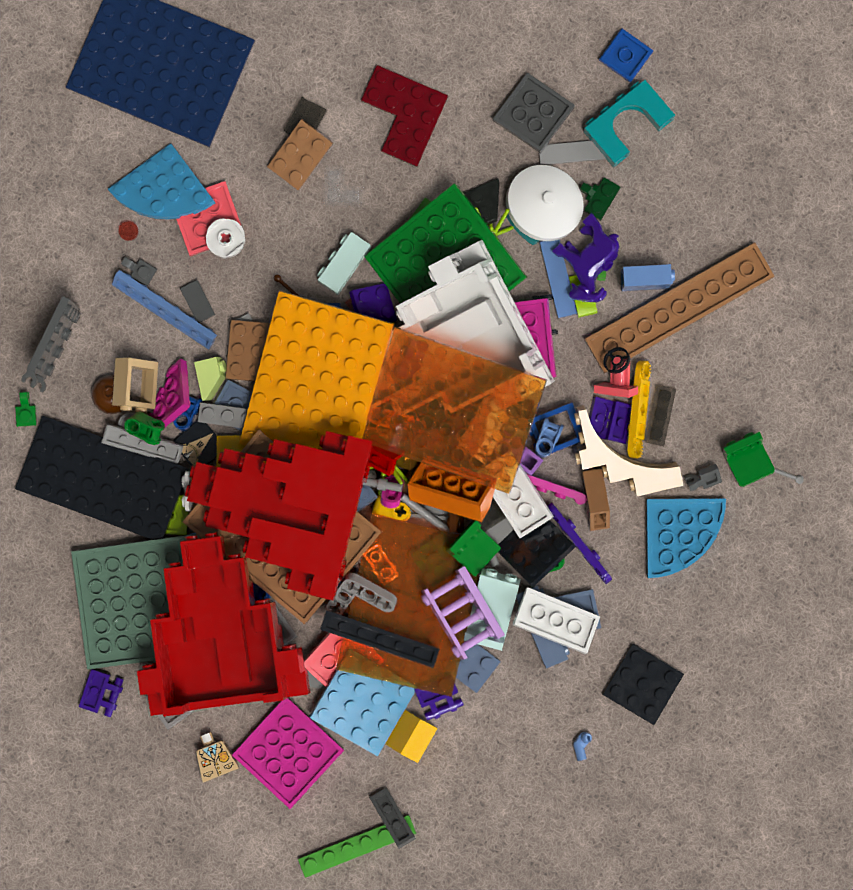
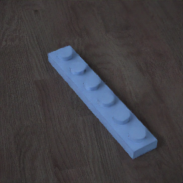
M120 270L115 274L112 283L114 287L208 350L212 347L217 335L210 328L204 327L195 318L189 317L177 306L171 305L162 296L156 295L147 286L132 279L129 274L123 273Z

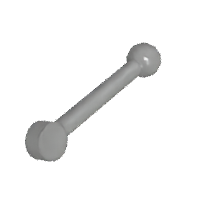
M775 468V473L794 479L798 484L803 483V476H795Z

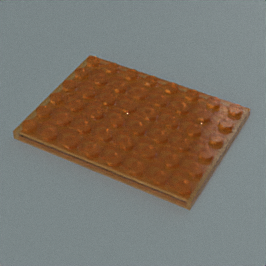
M395 327L366 418L367 422L362 439L372 441L374 446L509 494L547 379Z
M371 514L370 522L382 533L362 555L357 574L394 594L397 598V603L392 612H384L355 596L350 603L347 617L440 650L434 668L342 637L335 670L452 697L460 657L456 658L451 650L453 645L431 607L424 604L421 598L423 595L421 590L428 589L431 593L455 578V575H457L455 570L462 565L446 549L459 535ZM470 574L471 578L477 586L479 579L478 575L473 576L472 574ZM458 585L434 601L441 610L465 596L467 591L463 585ZM365 590L366 593L375 595L372 591ZM468 602L445 616L444 618L448 625L452 627L470 616L473 602ZM467 627L454 634L460 645L464 643Z

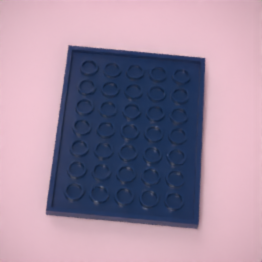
M103 0L66 85V89L210 148L255 40L159 0Z

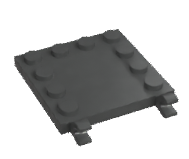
M62 296L27 367V371L21 378V381L25 383L27 378L32 377L31 388H34L37 383H41L40 392L42 393L45 392L47 387L45 383L47 375L51 376L55 369L53 365L55 359H59L63 353L64 348H62L64 341H68L71 337L72 330L70 328L72 324L77 323L81 316L80 308L70 299Z

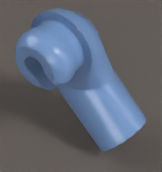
M588 732L580 733L573 742L577 761L587 759L584 748L592 740V736Z

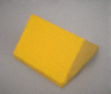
M404 710L385 744L401 755L418 763L438 728Z

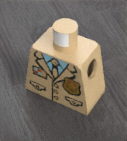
M211 732L200 736L204 748L197 750L196 753L203 783L240 768L224 740L215 743Z

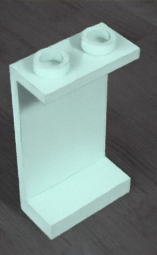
M491 568L482 569L477 588L505 635L499 639L489 636L478 644L502 651L521 579L513 574H500ZM474 603L470 615L475 613L477 609ZM479 619L467 626L464 641L485 630L487 625L484 620Z

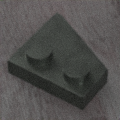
M498 178L464 193L474 208H478L482 218L488 225L498 221L500 187Z

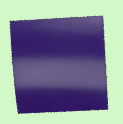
M593 397L589 420L596 434L601 439L626 444L632 405Z

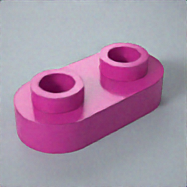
M393 475L385 478L388 479V482L399 484ZM387 489L382 491L381 504L387 508L398 507L402 492Z

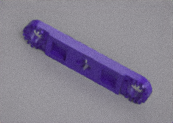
M550 502L547 507L553 514V519L574 543L597 575L601 576V580L608 584L612 578L598 561L601 559L594 549L592 551L589 550L574 531L576 526L569 518L566 520L553 503Z

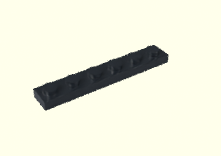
M327 610L320 626L322 631L434 668L440 650Z

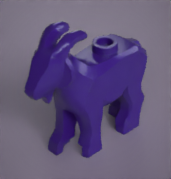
M591 213L582 221L585 226L580 232L583 235H590L593 238V242L589 243L581 252L569 241L565 247L560 243L552 251L557 257L566 259L573 267L581 284L576 286L571 283L572 290L569 296L571 299L582 302H600L606 297L607 291L603 287L595 293L596 277L613 266V261L617 258L619 251L618 234L607 236L603 231L602 225Z

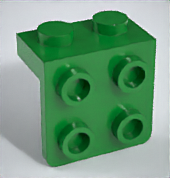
M754 432L748 433L743 437L744 439L738 442L733 440L727 443L723 449V455L740 487H745L775 472V468L762 444L763 437L760 432L755 434Z

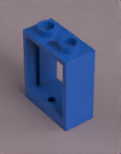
M573 403L528 420L529 425H526L529 436H534L537 443L539 432L535 423L566 411L576 438L555 446L551 454L580 443L578 432H581V428L575 422L574 414L576 410ZM543 443L539 445V450L542 453L549 452V449L545 450Z

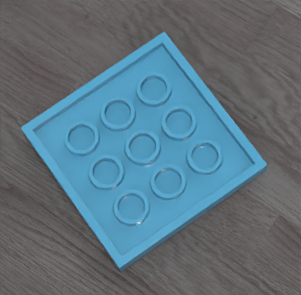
M349 648L309 718L378 756L413 697L415 689L418 687Z

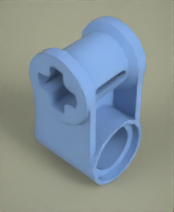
M545 418L535 445L537 456L541 458L550 456L556 442H558L564 425L561 424L559 426ZM546 443L549 446V452L542 453L539 450V445Z

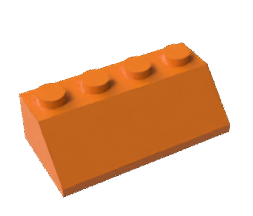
M424 457L407 484L409 500L482 522L490 509L497 478Z

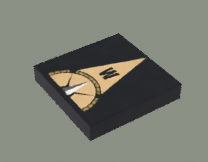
M197 421L173 441L184 445L181 455L191 466H196V462L208 465L217 457V435L207 423Z

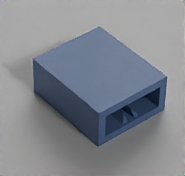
M671 264L623 267L621 270L622 291L669 289L673 281H675V270H671Z

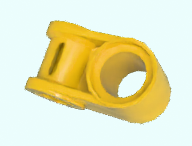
M377 495L378 498L375 500L372 515L398 522H406L410 519L411 510L405 503L400 502V505L396 508H387L381 504V496ZM402 508H404L406 514H402L401 517H399L397 511H400Z

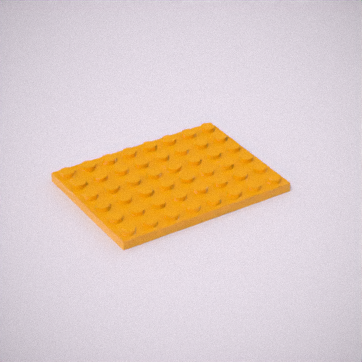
M279 291L239 444L247 445L258 430L263 432L273 442L276 439L322 450V447L319 446L322 434H326V431L363 439L394 323Z

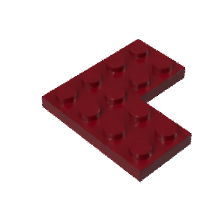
M377 65L361 101L397 116L381 152L418 167L448 99V95Z

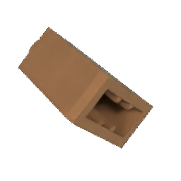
M594 468L584 471L583 486L587 498L586 506L590 531L610 528V509L602 469Z

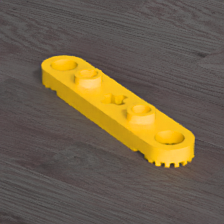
M638 361L635 368L633 386H638V394L632 397L627 451L630 458L636 459L640 458L643 454L642 441L645 438L650 388L648 380L651 374L649 371L651 370L649 361Z

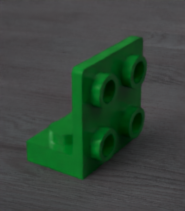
M476 520L472 521L446 549L473 576H477L501 549L480 528L482 525Z

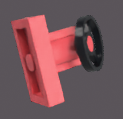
M615 347L606 353L603 365L610 372V383L601 382L594 385V393L626 398L638 394V386L630 385L631 358L626 349ZM624 351L627 355L621 357L620 355L614 356L612 353ZM609 356L612 358L611 370L607 368V359Z

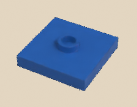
M622 28L599 61L631 83L651 56L653 50Z

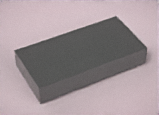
M198 280L180 288L198 323L215 316Z

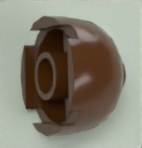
M114 375L100 378L92 389L94 405L99 411L106 414H117L123 411L120 410V406L112 405Z

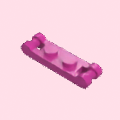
M527 474L538 491L547 493V490L555 492L554 496L565 499L568 496L573 498L579 505L584 504L587 500L586 495L579 491Z

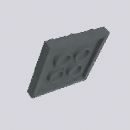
M526 73L495 115L493 121L541 154L573 111L575 105L529 73Z

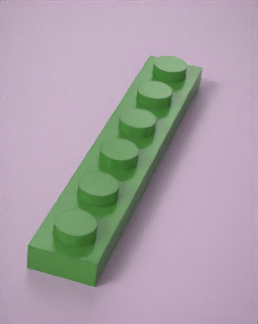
M404 816L413 834H416L410 816ZM384 824L301 857L298 861L306 878L392 844L394 840Z

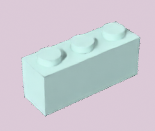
M352 232L349 236L346 234L340 242L342 246L338 252L334 250L328 259L331 261L327 267L323 266L317 275L319 277L318 282L336 295H339L364 259V256L371 249L369 243Z

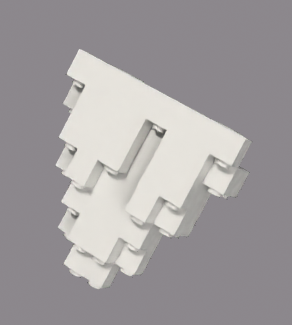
M483 240L428 266L430 270L428 271L429 276L433 282L436 281L437 285L396 306L397 316L405 324L392 331L371 409L392 399V407L401 417L442 396V403L445 409L453 413L493 392V400L496 406L501 407L503 410L555 381ZM410 338L429 344L414 381L395 374Z

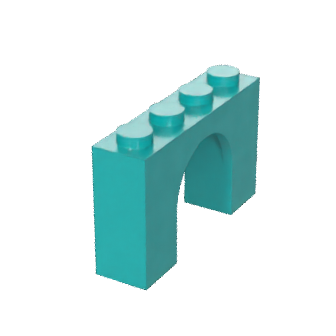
M646 80L641 83L639 81L630 88L631 91L628 94H621L615 100L616 103L613 106H606L600 112L601 115L595 119L593 117L585 124L584 134L595 144L613 168L627 158L630 153L613 129V121L618 114L626 110L639 111L647 117L658 132L674 120L675 114Z

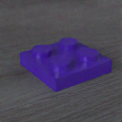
M385 283L349 292L356 313L390 323L397 321L389 290Z

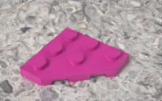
M181 358L168 369L165 375L168 377L164 388L160 387L156 395L157 404L153 413H148V416L161 420L165 427L190 407L187 361Z

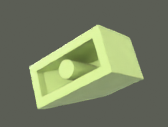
M220 357L194 362L202 401H211L226 378L227 366Z

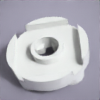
M224 218L218 219L208 227L206 243L214 255L226 259L234 257L241 252L246 239L245 232L237 221ZM223 233H224L225 235L230 234V235H231V237L229 238L230 242H228V243H227V242H223V243H222V242L220 241V240H222V236H221V235H222Z

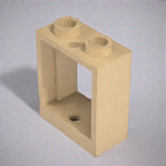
M115 358L112 405L120 406V410L132 411V408H135V412L147 413V409H155L158 362L134 358ZM132 369L142 370L140 402L130 401Z

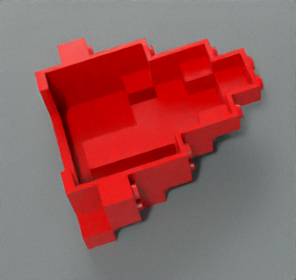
M326 431L325 435L322 434L319 443L322 450L274 439V442L270 443L267 454L270 455V458L225 448L224 452H220L218 463L221 464L220 467L196 462V466H192L190 472L192 482L191 485H187L185 497H188L187 501L210 507L209 511L206 510L203 522H206V527L249 537V541H245L243 553H246V558L292 569L286 575L285 584H288L287 589L334 601L338 583L343 580L347 563L344 559L363 483H367L371 467L369 458L373 446L372 441Z
M217 533L205 534L203 539H198L197 535L185 537V541L180 542L183 566H181V562L170 563L169 568L163 569L169 612L157 614L155 619L150 620L156 663L145 664L141 670L137 671L140 695H148L150 716L163 714V717L184 714L190 710L257 701L269 703L283 701L288 697L310 694L308 671L304 667L302 647H296V644L284 645L281 624L278 625L275 602H270V598L255 601L252 580L249 581L246 557L241 558L240 554L228 555L229 559L226 560L223 536H217Z

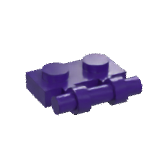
M91 669L79 707L98 713L100 706L106 708L104 716L111 717L113 710L116 711V702L119 693H122L124 679L116 677L115 683L110 684L111 675ZM106 689L112 691L109 701L103 700Z
M451 674L415 689L421 707L429 705L431 711L424 713L427 721L433 718L438 719L441 717L440 715L449 711L455 712L457 708L464 706L461 698L455 701L452 699V695L457 694L458 690ZM446 698L448 704L437 708L435 702Z

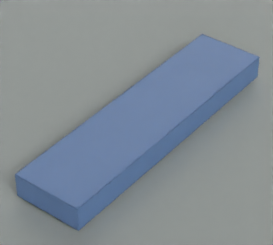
M560 240L540 242V247L557 317L562 318L575 315L577 310L574 299H571L569 296L572 289L564 258L557 257L552 252L560 244Z

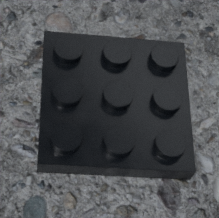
M548 520L522 538H519L515 530H513L498 544L501 547L498 553L533 588L576 546Z
M632 644L604 691L603 696L655 725L684 674Z

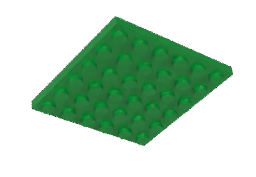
M456 183L364 256L400 304L437 285L436 281L433 282L429 276L428 271L430 270L428 266L483 240L509 292L528 278Z

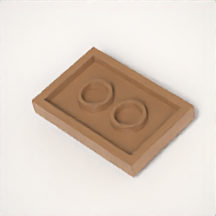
M301 119L267 167L294 188L300 190L333 145V142Z
M231 320L226 379L255 382L270 323Z

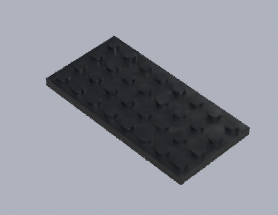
M42 416L15 489L152 540L164 539L183 489L182 477L185 476V471H190V469L159 457H149L103 444V437Z

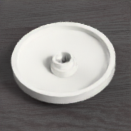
M535 165L522 170L513 179L507 191L506 207L509 209L508 214L512 222L522 233L536 240L555 241L566 237L576 228L583 214V197L578 185L567 173L553 166Z

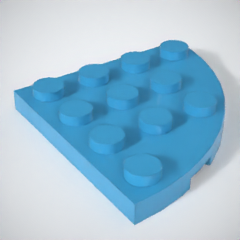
M172 144L166 146L108 189L123 206L137 212L139 215L155 219H179L181 216L192 213L197 214L215 204V201Z
M646 499L647 578H658L677 573L701 558L711 547L721 528L726 509V499Z

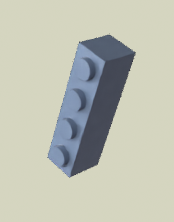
M538 586L531 588L545 594L543 588L539 589ZM521 592L516 596L519 605L521 603L524 592ZM531 633L546 669L568 660L567 655L570 654L568 647Z

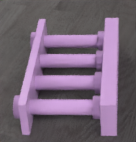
M461 566L455 570L457 575H455L453 580L431 593L428 589L421 590L423 594L421 598L426 606L431 607L453 647L451 650L455 657L465 660L468 658L465 654L466 650L489 636L499 639L505 634L466 567ZM463 585L467 591L465 596L440 610L434 600L456 586ZM468 602H473L477 608L475 613L450 627L444 617ZM479 619L484 620L487 625L485 630L460 645L454 634Z

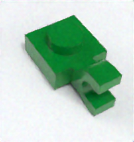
M28 392L19 393L21 407H15L16 426H36V406H30Z

